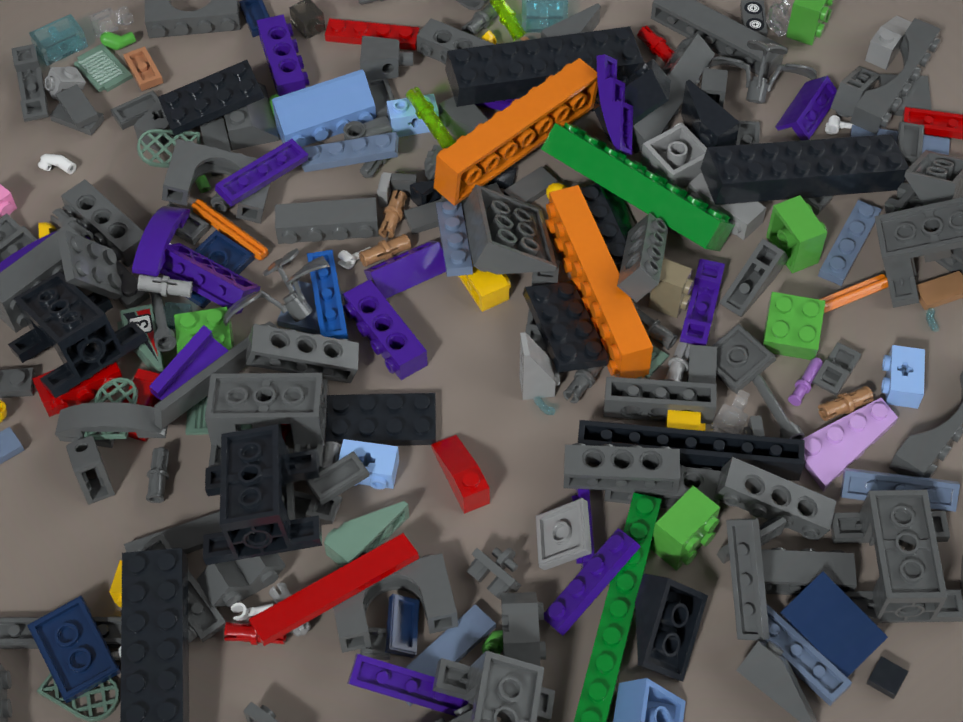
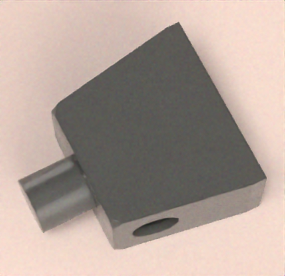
M362 36L360 70L363 69L367 80L399 77V66H413V52H400L399 40Z
M74 437L72 443H69L66 449L74 474L88 505L115 495L94 437ZM95 468L97 477L89 479L86 472Z

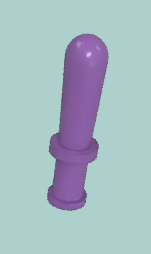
M813 358L808 364L801 380L796 381V389L788 398L792 405L799 406L804 395L810 392L812 381L823 365V361L820 358Z

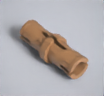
M398 190L393 191L389 205L383 211L384 218L378 230L379 235L383 238L387 237L388 232V239L393 238L397 224L402 220V210L407 200V194L403 191L399 192L398 198L396 197Z
M402 234L387 242L382 240L378 242L377 246L360 251V261L363 266L367 267L380 260H388L395 254L411 249V242L406 234Z
M864 386L848 394L846 392L841 393L836 399L820 404L818 412L824 421H828L844 413L850 414L857 407L873 402L874 399L872 397L874 396L868 386Z

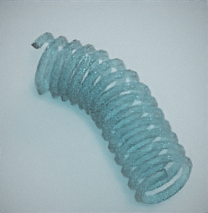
M929 308L926 313V320L932 331L937 332L939 326L934 319L935 310Z
M540 397L533 399L542 412L547 415L555 414V409L547 406Z

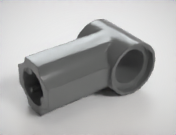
M381 116L365 123L351 121L344 126V141L392 133L390 122L386 116Z

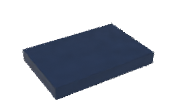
M217 230L194 250L238 275L255 260L253 253ZM193 290L191 298L186 297L202 309L211 302V300Z
M823 571L780 612L802 637L846 677L857 669L888 638Z
M82 596L27 625L66 703L121 673Z

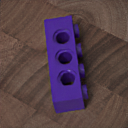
M284 14L256 20L260 41L277 95L282 96L309 86L307 72H302L301 70L304 69L302 57L296 54L299 53L296 39H291L294 36L291 23L286 24Z
M371 279L343 293L345 301L343 310L349 319L353 318L356 321L360 334L363 337L367 336L374 352L377 355H382L390 373H396L399 379L403 380L428 366L427 350Z

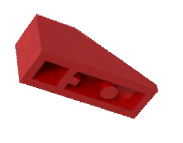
M454 435L431 444V448L463 513L465 514L490 504V487L478 464L458 436Z

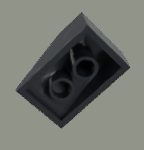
M690 79L686 81L681 111L685 126L706 148L736 145L740 122Z
M643 573L635 600L639 666L678 681H684L708 595L670 578Z

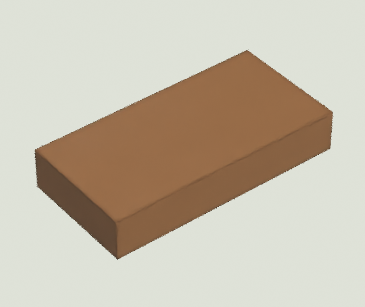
M960 271L916 285L919 302L926 311L963 298V275Z

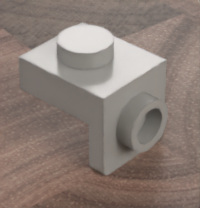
M70 66L51 67L48 76L45 78V88L54 100H57L55 94L61 92L62 89H67L77 84L83 90L86 84L78 69Z

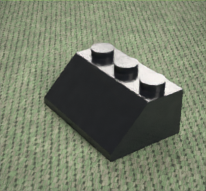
M654 59L647 63H640L634 69V73L619 79L625 83V103L633 106V125L669 101L671 80ZM598 94L594 111L607 139L611 142Z

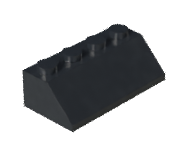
M599 184L580 188L620 274L628 231L635 226V223L622 198Z

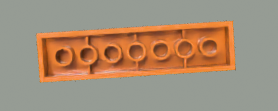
M578 58L573 63L566 64L557 74L550 75L539 86L531 88L520 99H515L504 110L496 112L485 123L477 125L472 132L466 136H461L456 143L442 149L436 156L434 189L451 204L457 205L470 195L475 185L484 186L542 145L555 123L563 126L565 122L571 124L593 109L598 89L597 72L582 59Z
M579 185L549 192V203L546 204L548 219L545 220L548 233L553 234L555 250L557 253H561L563 257V268L566 273H570L571 281L574 282L609 356L607 367L610 375L621 378L637 379L641 376L644 378L650 371L653 345L631 298L617 286L619 272Z

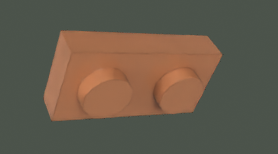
M145 46L123 54L124 60L141 91L163 84L162 76Z

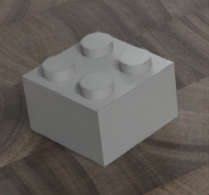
M681 123L643 143L641 164L646 166L647 170L653 174L657 173L668 180L666 184L670 183L683 188L702 172L700 168L707 148Z

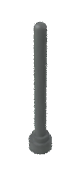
M150 292L157 331L153 336L155 347L160 351H170L177 343L175 333L168 328L161 294Z
M759 374L752 382L781 427L780 438L803 439L805 435L800 426L789 421L762 375Z

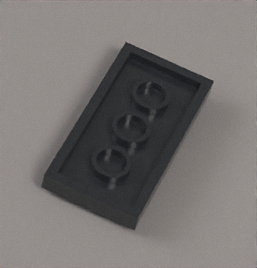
M244 60L163 94L158 98L174 136L259 101L264 98V95L248 60Z
M573 281L524 288V298L558 373L608 365L609 356Z
M436 393L327 395L326 442H337L341 447L343 439L391 446L431 445L436 443Z

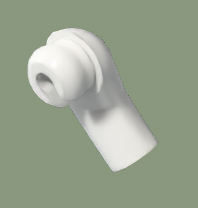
M55 154L42 155L38 163L39 168L50 171L52 165L68 174H73L77 167L75 163L66 157Z

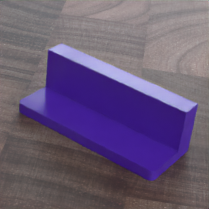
M824 76L805 82L775 126L778 131L792 127L800 140H809L831 108L837 92L829 77Z
M433 240L364 270L367 280L371 279L386 299L446 272L441 245L438 241Z
M203 325L149 386L151 393L160 401L228 352V349L215 340L212 331Z

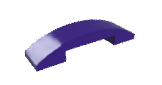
M163 206L157 210L147 224L139 242L132 266V273L158 277L166 261L165 251L177 228H183L190 215V209Z
M705 259L699 260L680 342L702 346L707 345L724 272V263Z

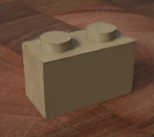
M663 258L660 281L650 291L648 308L674 318H678L681 310L686 311L691 300L689 294L694 280L690 279L692 268Z

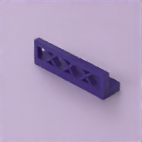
M181 243L170 244L165 251L166 261L160 271L161 274L175 280L193 281L192 290L222 307L229 309L239 299L260 290L261 286ZM243 308L235 314L242 313Z

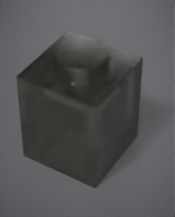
M302 0L289 7L292 25L306 40L326 30L324 13L311 0Z

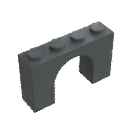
M145 0V25L149 38L241 30L239 0H211L205 7L195 11L178 10L171 5V0Z
M177 139L163 184L162 200L187 206L192 186L200 176L207 173H222L230 176L258 158ZM271 183L240 201L236 218L261 224Z
M443 554L425 555L333 607L342 653L362 649L363 647H371L366 611L373 599L387 591L402 590L416 596L423 605L430 634L458 627L457 610Z

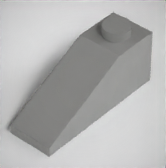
M895 16L882 25L870 41L865 61L887 70L899 53L904 34L912 22Z
M526 332L520 333L519 379L523 400L555 397V386L560 385V379L557 370H553L552 359Z

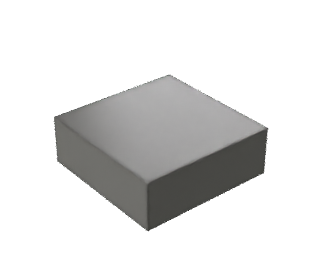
M383 172L381 174L377 189L379 207L385 208L389 205L392 195V173Z

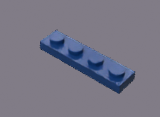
M333 250L308 253V263L324 256L330 267L310 272L320 335L335 339H348Z

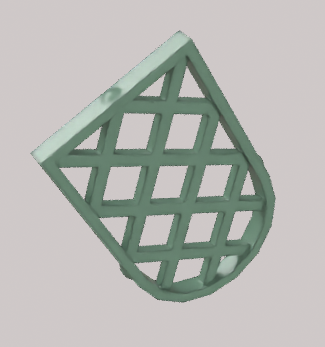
M148 130L138 139V155L143 162L150 166L168 168L172 153L167 148L171 144L175 146V140L179 137L184 141H194L197 138V144H201L200 132L185 131L172 139L168 135L173 134L172 130ZM158 133L159 135L154 137L152 134ZM146 135L152 139L148 145L142 141ZM184 135L193 136V137L189 140V139H188L186 136H184ZM162 136L169 140L165 146L158 141ZM154 143L161 148L157 153L149 148ZM146 150L153 155L149 160L143 155ZM163 151L170 156L166 162L159 157ZM154 159H157L160 163H156V162H152V161H153Z
M115 378L106 382L98 390L93 403L104 402L107 399L111 402L120 403L126 398L129 403L136 404L138 389L134 382L128 378ZM127 384L133 386V388H131L127 392H125L122 389ZM115 385V389L109 393L106 392L109 387ZM120 391L123 395L114 401L111 396ZM85 432L84 438L93 436L94 440L127 439L129 432H119L120 434L101 432L102 434L96 435L94 434L97 432Z
M51 673L37 690L38 694L76 717L88 722L101 721L109 717L115 711L120 698L117 684L112 679H109L107 681L112 685L104 687V683H102L99 689L88 691L77 697L86 696L88 706L77 708L76 700L74 699L72 700V708L62 703L65 701L63 698H60L59 689L55 681L54 686L46 687L53 679ZM115 689V699L106 701L105 691ZM55 690L56 699L45 692ZM101 693L102 702L91 704L90 695ZM112 704V707L108 710L107 705ZM103 706L104 713L93 717L92 709ZM88 710L89 717L82 715L78 712Z

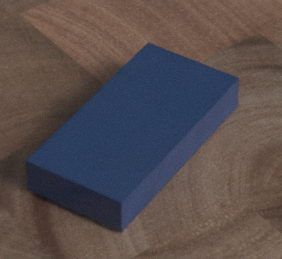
M263 0L239 1L240 9L252 37L259 36L256 20L270 17Z
M392 594L389 597L386 653L410 658L417 655L419 599Z

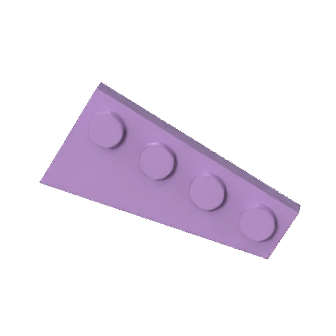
M879 398L801 439L805 440V469L824 492L836 477L843 474L844 468H847L855 459L857 460L862 456L871 444H874L896 423L898 417L886 402Z

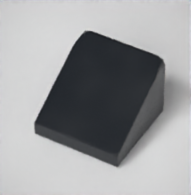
M510 166L489 181L488 185L497 183L499 188L507 189L514 184L516 168Z
M434 180L417 182L410 185L411 200L417 206L441 199V194L434 189Z

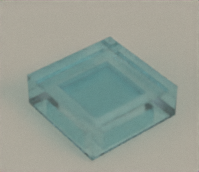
M165 302L164 310L168 328L175 329L174 314L192 312L191 304Z

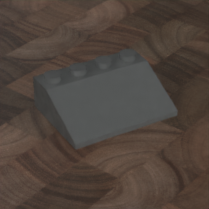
M475 185L462 207L473 266L480 271H488L494 274L555 271L557 264L542 208Z

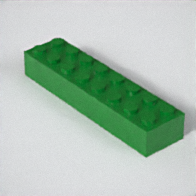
M565 122L564 126L557 123L554 124L541 150L643 212L651 213L655 218H660L668 227L704 249L721 250L735 226L729 222L730 216L719 210L707 209L709 204L690 195L687 197L688 191L670 183L666 184L668 181L666 178L657 173L653 174L647 171L646 166L637 161L633 162L627 159V155L607 147V143L587 135V131L567 122Z

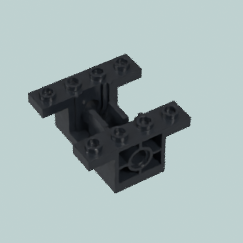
M60 271L13 298L30 331L9 343L8 346L22 363L35 358L38 353L48 347L54 346L63 365L43 376L40 380L55 399L60 395L66 394L71 388L84 380L90 379L95 373L115 363L119 358L130 351L136 350L141 344L148 341L145 332L133 321L114 332L105 314L113 308L110 300L94 292L86 296L75 285L67 283L65 275Z
M278 424L221 434V465L206 468L205 491L208 497L220 495L219 525L222 532L203 536V560L206 565L322 546V527L319 515L290 520L282 501L281 486H285V483L320 478L317 449L288 453Z

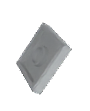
M580 498L536 515L539 568L548 570L592 553L588 501Z

